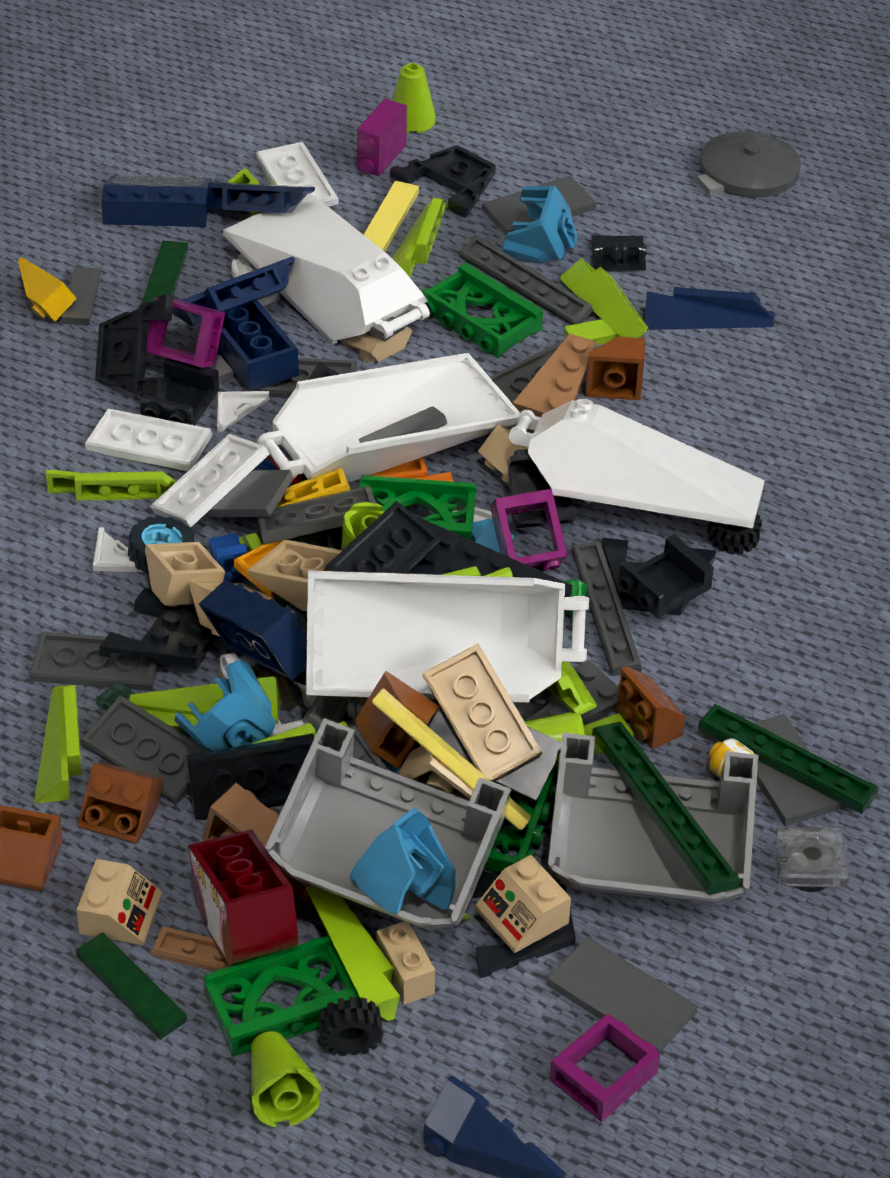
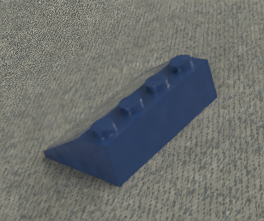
M110 176L104 184L101 199L103 224L206 227L209 210L208 183L212 182V178Z

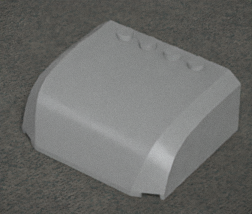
M324 718L265 846V850L287 876L427 930L458 925L469 905L506 816L511 789L479 777L470 801L380 768L353 757L354 729ZM416 808L428 818L443 850L456 869V888L453 901L448 910H442L407 889L400 912L391 914L374 902L359 887H354L349 876L355 864L374 839L407 812Z
M563 733L548 872L569 889L711 906H722L747 894L750 887L759 755L726 751L719 782L663 776L740 878L739 888L708 895L617 770L592 767L595 736Z

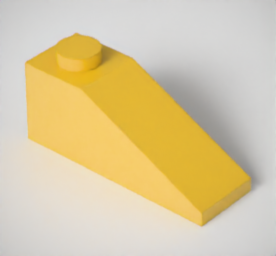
M20 257L18 264L26 296L34 304L31 307L32 310L42 319L47 316L56 322L77 298L62 281L25 258Z
M341 467L289 486L276 507L352 489Z

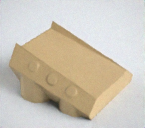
M404 326V330L385 342L367 333L339 341L346 348L359 351V357L363 361L380 362L404 349L412 330L408 326Z

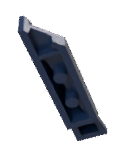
M209 182L208 209L222 207V210L292 213L307 194L315 191V187Z
M292 256L208 287L204 292L181 301L228 312L283 291L287 287L288 275L295 258ZM172 308V313L190 326L202 321L201 315Z
M674 287L673 296L647 292L644 322L648 326L647 330L774 327V312L764 308L761 305L760 298L754 293Z

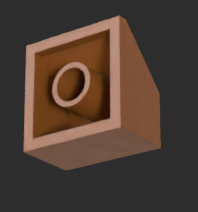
M617 336L590 351L585 397L640 401L645 358V338Z

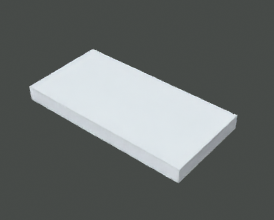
M303 142L256 152V159L272 185L315 187V191L311 194L325 205L332 206L338 204L337 195Z
M108 408L85 442L86 450L188 472L196 464L212 438V432L209 428Z
M228 434L151 505L154 514L174 518V520H179L185 526L191 528L269 455L266 446Z

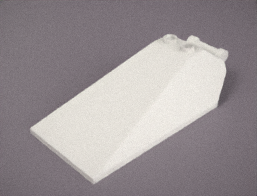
M307 194L292 213L260 212L223 230V235L256 269L294 256L295 261L290 268L287 287L280 291V293L333 345L337 343V340L362 335L370 331L371 327H375L384 333L386 339L392 336L394 331L418 319L422 321L430 316L429 309L424 304L428 301L404 270L386 252L313 194ZM391 317L396 318L390 322L385 321Z
M469 353L299 381L293 393L272 421L273 432L261 435L258 439V444L266 446L270 456L279 466L280 470H291L294 478L298 474L304 473L309 480L342 467L348 482L361 479L362 475L369 476L373 473H378L490 434L497 424L505 428L518 423L517 418L520 412ZM431 406H434L446 416L447 424L438 429L363 443L359 442V438ZM277 445H282L293 461H288Z
M578 399L570 401L544 413L542 417L535 416L530 410H523L518 415L517 425L509 433V440L513 444L529 447L528 454L550 485L553 495L753 528L765 480L606 407L593 404L590 400ZM527 429L535 430L534 433H527Z
M308 571L306 695L369 697L384 672L387 671L428 699H435L422 673L479 643L513 702H529L531 698L561 678L562 661L582 662L587 659L584 637L586 610L589 609V598L585 596L564 597L565 584L537 578ZM564 610H573L571 648H562Z

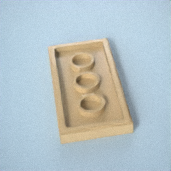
M479 643L422 673L424 680L473 765L490 781L493 782L542 755L541 749Z

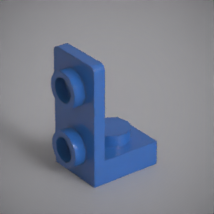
M233 533L210 538L209 546L212 556L225 570L223 581L246 578L234 568V559L247 553L245 543L240 544L238 535Z

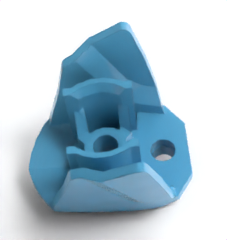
M523 186L520 201L526 204L528 217L537 220L532 222L514 221V231L507 233L502 251L519 261L544 263L549 260H561L565 256L567 248H574L577 242V231L567 202L556 186Z
M238 660L229 663L225 667L228 679L219 677L215 679V682L224 693V698L218 701L205 714H201L194 703L190 702L188 704L193 715L198 720L196 726L179 711L175 714V722L196 742L209 751L249 745L269 738L273 733L276 722L272 716L271 702L246 661Z
M416 808L407 812L374 839L355 864L349 876L354 887H359L374 902L391 914L400 912L407 889L442 910H448L450 904H452L456 888V869L443 850L428 818Z

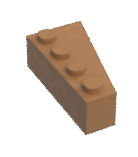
M569 334L512 404L519 412L530 410L535 416L542 417L544 413L570 401H576L587 375L589 352L594 350L596 342Z
M235 783L210 807L201 839L206 841L252 829L265 847L280 815L259 802L251 791L244 790ZM277 864L291 884L293 896L307 903L311 898L306 887L310 884L287 876Z

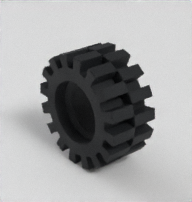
M756 514L753 528L709 521L708 540L712 541L711 545L713 547L719 545V551L721 552L725 549H728V554H733V550H737L738 554H743L744 549L750 552L752 547L756 548L760 539L762 525L760 515ZM726 527H739L743 530L732 531L727 529Z
M349 997V1001L344 1002L343 998L337 999L338 1004L331 1001L327 1004V1008L323 1007L320 1010L321 1014L318 1015L320 1042L325 1051L329 1049L330 1054L335 1055L337 1052H340V1056H346L347 1053L357 1055L359 1051L367 1054L369 1053V1048L374 1050L378 1047L377 1043L382 1042L381 1013L379 1007H376L373 1001L367 1003V998L361 997L359 1001H356L355 997Z

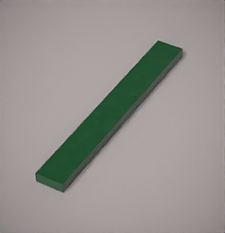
M622 722L594 727L592 729V736H595V742L707 894L712 895L739 888L740 878Z

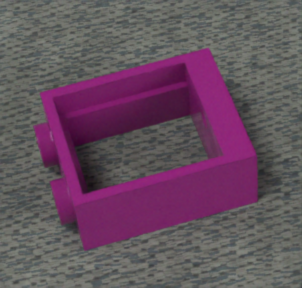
M173 298V308L202 316L195 354L164 345L168 321L149 323L146 352L202 368L215 366L225 312Z
M552 489L496 498L492 502L490 509L501 554L533 568L543 567L544 571L560 567V563L567 557V552ZM544 509L554 551L516 558L506 515Z
M607 1013L551 1061L550 1081L602 1122L658 1073L660 1053L657 1052L650 1042L643 1041L634 1034L626 1023L618 1021ZM606 1038L637 1062L608 1089H605L576 1065Z

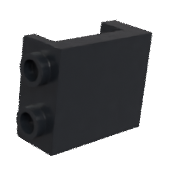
M167 358L163 363V378L167 379L166 400L142 394L140 397L141 415L195 426L219 391V371Z
M528 449L517 450L514 452V455L509 457L507 467L511 496L551 489L528 454ZM553 495L560 524L573 523L577 519L576 507H572L571 498ZM544 509L514 514L516 529L548 525Z
M674 534L665 539L663 553L635 568H632L626 562L621 564L618 585L625 593H628L640 603L644 610H648L658 619L710 590L714 567Z

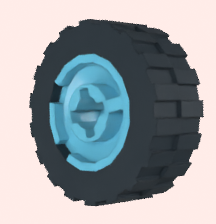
M163 516L146 517V519L138 521L136 525L134 524L130 531L128 544L129 560L135 563V568L149 574L145 553L146 544L195 542L194 534L191 533L188 526H185L179 520H174V518Z

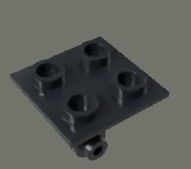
M591 235L594 269H598L601 266L604 270H646L645 257L647 255V247L644 246L643 236Z

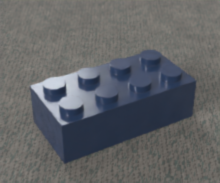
M258 300L225 312L218 353L249 391L299 376L298 348Z
M226 580L199 603V606L227 648L290 680L295 679L307 667V631L298 624L300 618L292 608L288 606L284 608L273 599L267 600L256 591L252 593L243 585H235Z

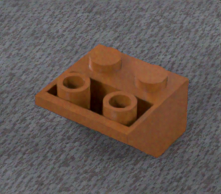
M627 666L621 668L616 710L617 714L620 713L622 718L633 727L636 737L640 741H645L651 749H654L683 736L685 715L650 676Z
M385 671L354 721L370 750L396 768H399L417 741L377 708L372 700L384 688L425 725H428L439 705Z
M109 763L92 764L77 827L138 843L158 808L165 779Z
M0 805V883L39 891L43 890L63 842L60 816Z

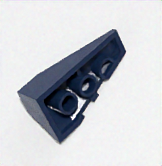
M452 1075L447 1079L424 1123V1144L430 1153L437 1157L443 1156L452 1163L499 1178H565L566 1173L534 1143L528 1142L524 1144L512 1129L514 1125L507 1118L500 1122L485 1107L489 1102L481 1094Z

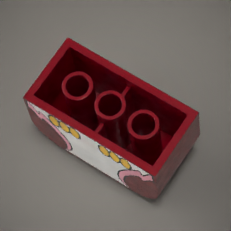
M252 829L188 845L194 890L202 920L228 964L297 947L298 928L292 886Z

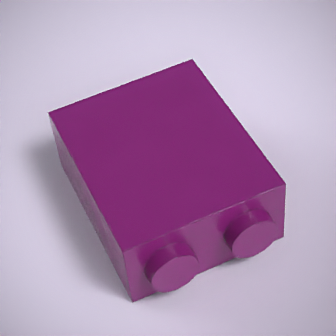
M384 99L358 127L357 170L379 177L405 148L407 139V105Z

